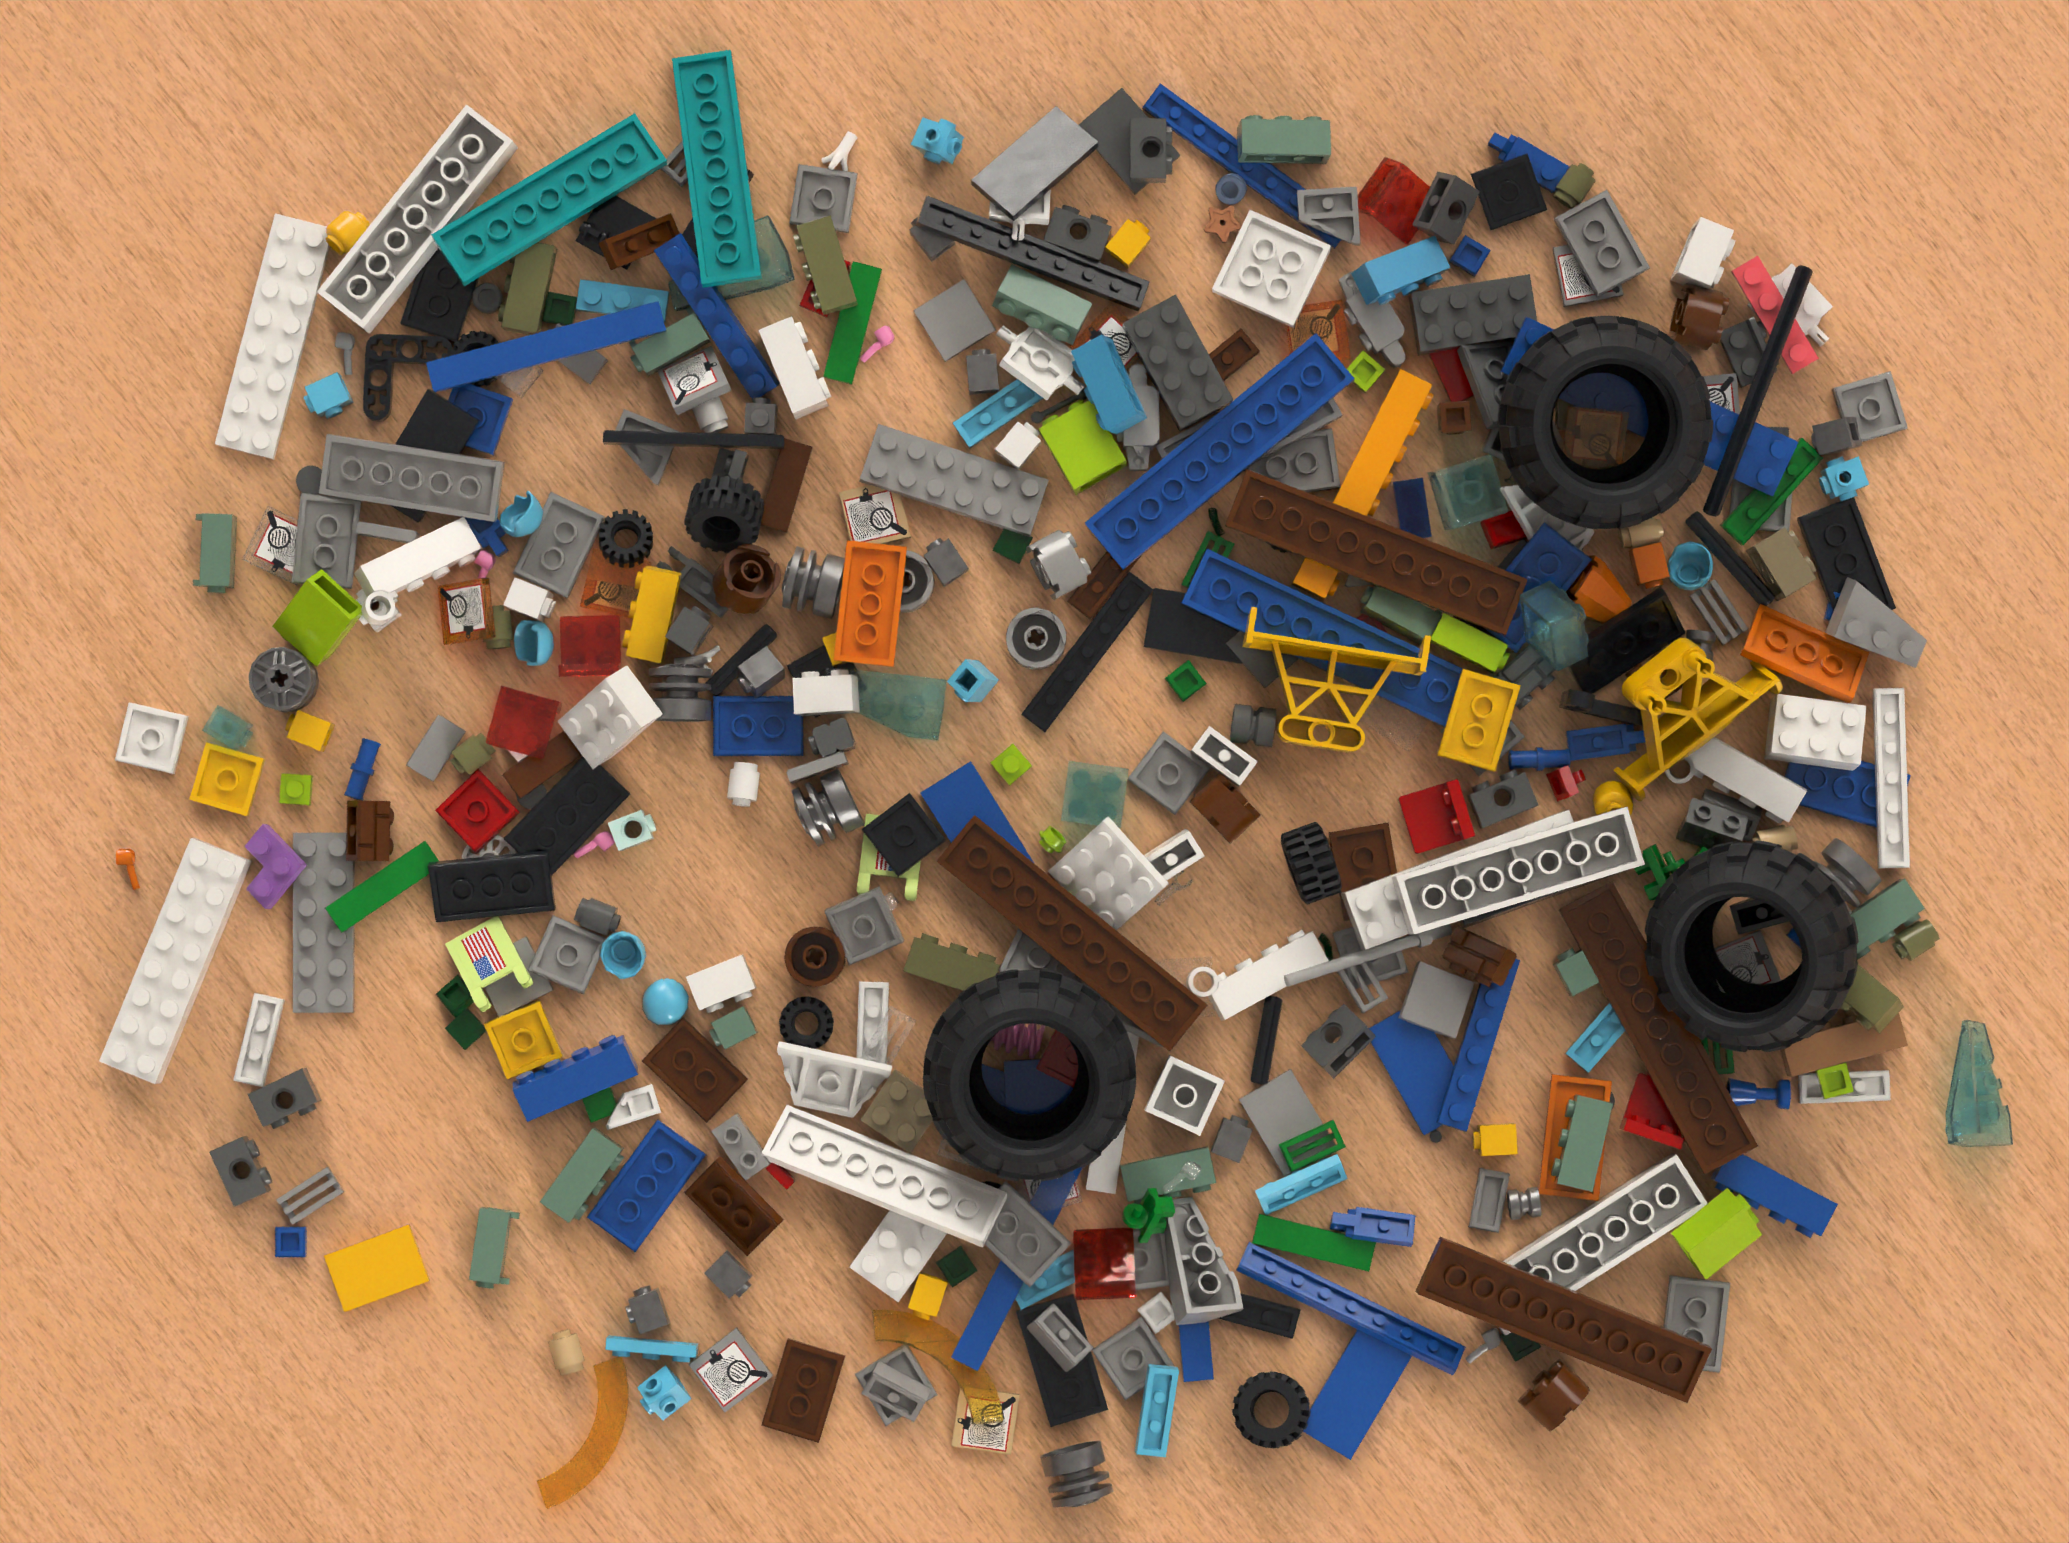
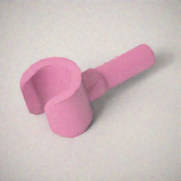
M883 326L874 332L878 341L860 357L864 363L876 351L894 341V334L889 326Z
M486 550L480 551L474 562L482 567L476 584H481L482 588L488 571L491 570L496 561L494 555Z
M607 831L599 833L589 844L576 850L574 856L578 859L597 846L605 852L615 843L614 838Z

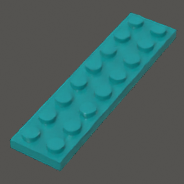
M731 50L672 58L702 287L762 279Z
M634 113L431 234L455 274L462 284L466 286L666 166L667 159Z

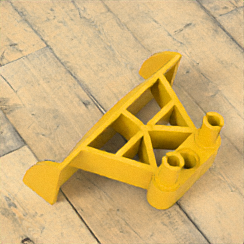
M1251 607L1242 647L1273 653L1289 715L1283 717L1278 722L1277 734L1286 743L1346 753L1357 751L1364 744L1365 734L1363 729L1356 724L1390 672L1394 671L1418 676L1426 672L1431 636H1424L1418 658L1255 632L1257 608ZM1281 653L1328 661L1325 682L1287 676ZM1336 662L1384 670L1371 690L1333 684ZM1290 685L1318 690L1296 708ZM1327 690L1346 723L1300 716L1298 714ZM1339 693L1366 698L1353 716ZM1321 725L1328 730L1329 736L1326 741L1319 742L1314 738L1313 729L1316 726Z
M1679 638L1623 682V696L1641 710L1647 752L1626 769L1622 770L1616 767L1613 771L1629 789L1631 796L1641 802L1646 798L1643 790L1646 785L1709 742L1767 691L1773 694H1779L1783 691L1781 680L1761 664L1752 661L1750 665L1753 669L1734 683L1715 673L1714 663L1707 659L1704 650L1690 639ZM1667 669L1666 675L1660 679L1662 672ZM1702 678H1709V680L1702 685ZM1683 684L1681 702L1664 699ZM1660 712L1666 713L1665 715H1663L1661 718L1658 719L1657 716H1658V715H1661Z

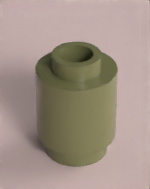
M1579 163L1578 166L1571 164L1555 187L1557 190L1553 197L1570 209L1574 208L1576 204L1580 205L1596 182L1592 177L1594 172L1582 163Z
M504 605L486 607V612L484 613L486 629L482 630L483 642H486V648L502 649L511 647L510 640H513L510 611H504Z
M480 733L476 737L472 735L451 752L454 758L450 761L460 774L466 771L470 776L492 758L490 755L496 750L486 737Z
M1925 919L1922 922H1915L1894 936L1896 942L1892 945L1901 959L1906 957L1909 961H1912L1934 947L1935 942L1940 938L1934 926L1929 920Z

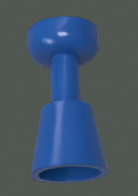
M1728 1078L1727 1090L1736 1106L1755 1104L1756 1100H1775L1777 1107L1780 1109H1789L1791 1086L1789 1080H1779L1776 1088H1757L1755 1083Z

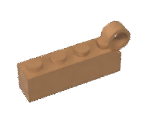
M1899 1013L1880 1034L1872 1027L1868 1031L1855 1019L1858 1016L1857 1014L1842 1018L1843 1024L1832 1027L1831 1022H1827L1824 1027L1811 1037L1780 1050L1787 1076L1793 1077L1908 1046Z

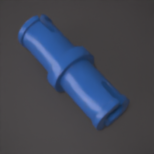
M362 738L356 761L350 767L353 771L344 793L345 796L356 800H363L369 777L373 776L375 771L372 768L381 745L380 743Z
M1536 747L1535 750L1529 751L1509 750L1508 754L1510 770L1535 768L1536 771H1543L1544 768H1561L1567 765L1570 768L1571 763L1569 749L1543 750L1542 747Z

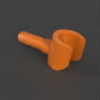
M132 849L117 850L116 864L127 866L133 890L139 889L140 886L134 866L135 852Z

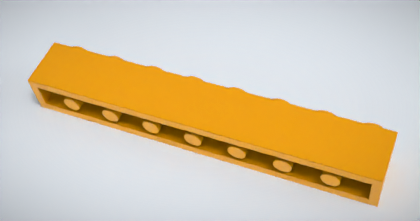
M1402 369L1399 370L1333 503L1365 516L1368 514L1373 517L1380 503V500L1376 499L1380 488L1386 490L1394 474L1389 471L1394 461L1397 463L1401 462L1407 450L1403 443L1407 435L1414 436L1421 422L1416 417L1421 408L1427 410L1434 394L1429 392L1432 384ZM1304 558L1292 584L1324 600L1327 594L1331 597L1334 595L1340 583V580L1336 579L1339 571Z

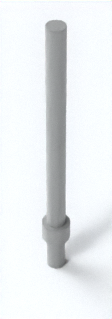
M1450 924L1399 938L1284 975V981L1286 986L1289 987L1414 946L1421 948L1432 944L1433 940L1451 935L1452 928Z

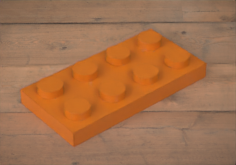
M847 540L834 661L894 667L907 547Z
M1760 604L1756 609L1740 655L1845 703H1851L1869 652Z
M1551 1074L1538 1187L1539 1194L1599 1201L1605 1141L1593 1192L1557 1184L1554 1182L1556 1176H1552L1551 1171L1554 1159H1560L1562 1147L1558 1146V1141L1562 1128L1567 1129L1569 1117H1565L1568 1100H1574V1096L1577 1094L1610 1102L1612 1081Z

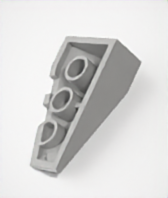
M1192 1197L1173 1199L1175 1213L1173 1217H1165L1167 1222L1165 1240L1170 1298L1176 1325L1205 1323L1243 1310L1238 1280L1234 1272L1229 1271L1222 1258L1224 1254L1220 1247H1216L1208 1232L1209 1227Z

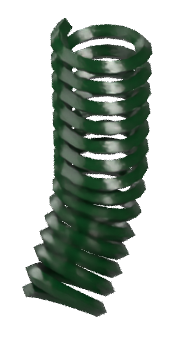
M1209 508V518L1213 522L1211 524L1217 536L1225 534L1222 531L1223 529H1221L1222 527H1220L1221 525H1219L1217 509Z
M1322 933L1318 940L1324 946L1327 959L1331 961L1333 960V955H1331L1333 954V949L1330 946L1332 944H1329L1331 941Z

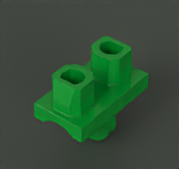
M1656 844L1643 850L1642 857L1645 865L1634 868L1638 875L1650 870L1653 872L1656 881L1644 886L1650 901L1656 899L1665 881L1678 867L1685 863L1684 858L1675 861L1671 851L1663 854L1662 857Z
M1148 1188L1140 1204L1132 1203L1124 1208L1122 1220L1129 1228L1139 1229V1243H1148L1152 1234L1164 1233L1167 1224L1165 1217H1173L1175 1213L1173 1199L1171 1196L1159 1197L1156 1188Z

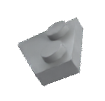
M1357 187L1297 190L1298 222L1352 245L1359 246L1361 244Z
M625 409L615 430L680 432ZM620 445L650 480L659 486L675 446Z

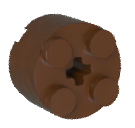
M1686 283L1681 291L1686 292L1684 299L1677 298L1673 310L1670 331L1675 332V335L1671 336V338L1680 344L1708 350L1712 343L1718 344L1721 339L1723 328L1719 324L1721 316L1725 315L1728 310L1729 298L1724 297L1720 291Z
M743 544L730 551L713 576L712 584L716 602L720 606L737 613H757L779 586L781 571L778 563L773 562L769 557L770 553L766 549L757 545Z
M1219 772L1190 800V803L1231 844L1261 815L1236 788L1232 786L1228 789L1232 784Z
M807 927L795 933L787 944L784 956L785 965L790 975L799 983L810 987L824 986L833 982L842 973L846 962V952L842 941L834 932L823 927ZM812 948H815L817 952H823L824 956L820 958L821 964L819 965L808 961L807 957L811 955L810 950Z
M1558 1359L1547 1372L1543 1370L1534 1378L1532 1383L1535 1387L1532 1390L1528 1389L1519 1398L1518 1402L1548 1431H1552L1566 1420L1564 1416L1571 1410L1574 1412L1588 1395L1590 1389L1561 1359Z

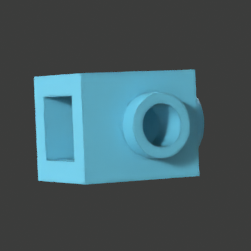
M338 372L305 386L308 394L303 396L305 403L311 413L316 411V414L320 417L326 416L327 419L335 417L343 412V407L353 403L345 382Z
M965 659L947 680L955 689L954 693L967 703L982 702L999 681L979 660Z

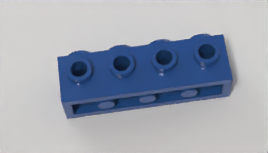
M615 1035L608 1036L602 1039L596 1047L588 1049V1047L580 1048L571 1054L572 1057L563 1061L555 1059L546 1063L542 1070L535 1073L533 1071H526L518 1075L516 1081L513 1082V1092L527 1122L638 1075V1066L624 1035L617 1038Z
M1744 1154L1715 1169L1710 1178L1717 1182L1716 1189L1723 1192L1728 1188L1732 1193L1733 1191L1738 1194L1740 1193L1752 1208L1758 1210L1761 1205L1769 1209V1217L1785 1224L1786 1220L1797 1224L1795 1230L1809 1238L1812 1237L1813 1233L1822 1236L1838 1205Z

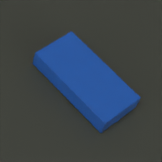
M1209 1321L1179 1325L1184 1382L1213 1380Z

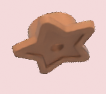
M1230 205L1222 211L1213 207L1208 209L1211 221L1204 228L1205 233H1215L1222 243H1226L1231 232L1241 229L1242 225L1234 219V206ZM1224 220L1225 225H1220V221Z

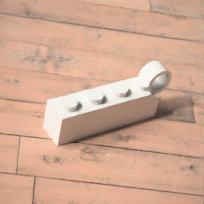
M465 517L451 522L358 568L354 574L367 596L361 608L362 615L367 622L374 625H381L387 622L395 611L394 600L399 597L398 592L404 589L412 592L424 585L423 580L431 576L434 580L439 579L450 572V567L458 564L461 568L476 559L474 555L481 549V546ZM378 600L384 603L387 609L386 615H375L370 609V602Z
M1716 737L1684 758L1690 765V773L1686 777H1675L1671 773L1670 768L1665 771L1668 779L1678 784L1688 782L1693 775L1701 779L1706 775L1715 780L1713 783L1714 787L1727 794L1730 790L1741 795L1739 801L1753 809L1756 805H1759L1767 810L1765 814L1767 817L1780 824L1783 820L1789 823L1807 792L1806 788Z
M1300 930L1287 937L1289 943L1283 947L1278 948L1277 944H1274L1261 951L1263 957L1259 960L1252 962L1251 958H1248L1234 966L1237 972L1226 976L1224 972L1217 975L1209 967L1195 968L1188 974L1186 985L1197 997L1208 996L1220 1020L1223 1021L1285 988L1284 975L1328 962L1329 960L1313 931L1305 934L1303 930ZM1198 972H1205L1211 978V987L1206 992L1198 991L1193 985V978Z

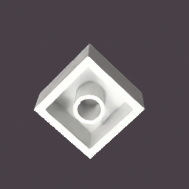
M1700 217L1691 228L1670 280L1683 286L1689 283L1707 289L1714 288L1724 271V268L1720 266L1721 261H1725L1726 257H1729L1736 240L1731 239L1734 230Z
M1169 1055L1144 1110L1200 1136L1225 1080Z

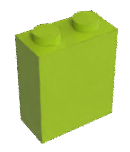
M1079 400L1068 407L1069 411L1060 417L1056 414L1042 422L1043 426L1039 428L1042 439L1075 495L1127 467V461L1113 436L1099 425L1096 419L1098 411L1089 400L1086 402Z
M321 569L305 581L272 627L280 633L283 639L290 642L317 667L334 653L361 617L362 605Z
M1728 1188L1671 1233L1688 1260L1705 1279H1708L1762 1235L1756 1226L1760 1221L1750 1209L1751 1206L1740 1193L1735 1197Z

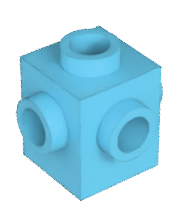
M922 117L911 145L923 153V157L928 161L940 164L942 160L953 164L955 157L961 151L964 136L955 130V124L947 120L940 119L939 122H935Z
M1843 456L1826 462L1828 468L1820 471L1822 475L1819 478L1821 489L1825 495L1829 494L1830 499L1839 497L1841 502L1858 496L1856 490L1869 485L1859 456L1847 461L1844 460ZM1839 475L1844 478V483L1840 481Z
M666 1365L637 1387L643 1396L640 1403L650 1415L655 1412L663 1421L692 1399L680 1379Z

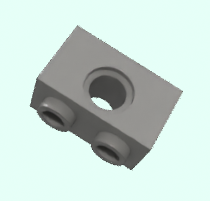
M739 1113L711 1131L745 1181L771 1163L762 1155L763 1148Z

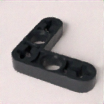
M376 334L370 337L367 341L365 352L363 410L366 416L372 421L380 422L387 419L391 414L394 363L426 364V362L437 360V355L426 352L427 359H422L424 354L422 342H428L427 348H437L438 343H442L443 347L448 349L447 353L442 354V358L451 356L450 351L451 349L453 350V346L446 338L440 336ZM380 340H382L385 346L394 347L393 340H398L396 344V358L392 357L393 351H383L382 356H378L377 352L372 350V347L377 346ZM409 341L415 342L418 345V353L412 358H407L402 354V346ZM376 370H383L387 374V380L382 386H374L371 383V374ZM370 390L376 392L387 391L386 396L380 394V404L385 406V410H381L378 416H375V412L369 409L370 405H375L376 395H369Z
M1569 689L1562 692L1560 708L1643 727L1640 709L1595 699L1596 695L1583 691Z

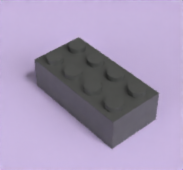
M1530 274L1411 292L1409 296L1418 356L1459 349L1461 345L1515 341L1525 317L1537 321Z
M1176 294L1123 323L1122 328L1144 368H1146L1155 388L1159 391V395L1179 432L1223 409L1233 401L1230 392Z

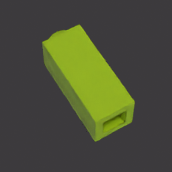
M1446 613L1442 614L1431 636V643L1491 673H1494L1497 668L1502 670L1510 655L1505 652L1508 644Z

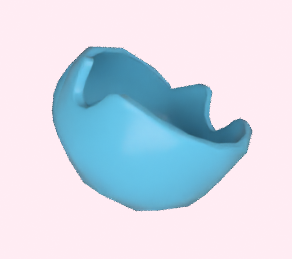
M530 491L526 492L527 497L516 495L514 497V504L508 506L500 515V526L512 537H523L532 534L542 522L543 509L537 498Z
M1691 541L1676 546L1667 563L1670 581L1679 589L1693 591L1703 587L1709 581L1713 571L1710 551L1702 544Z
M522 620L516 626L514 648L518 660L527 661L529 666H541L549 660L554 649V638L552 631L544 622Z
M620 931L611 934L603 942L600 957L606 971L616 975L619 979H626L635 976L643 967L646 951L644 944L637 936L629 932Z
M669 978L659 979L644 992L642 1010L647 1019L656 1025H672L680 1020L688 1009L689 996L684 986L676 980Z

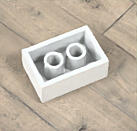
M791 316L760 329L759 333L795 420L828 407L826 399L831 397L824 377L817 379L815 371L820 368L812 349L805 350L803 344L807 343L808 339L801 322L794 323Z
M625 666L605 678L557 722L591 768L594 769L619 753L663 713L629 667Z
M1777 694L1770 700L1764 759L1855 770L1861 765L1866 706Z
M889 1210L849 1268L899 1302L947 1233Z

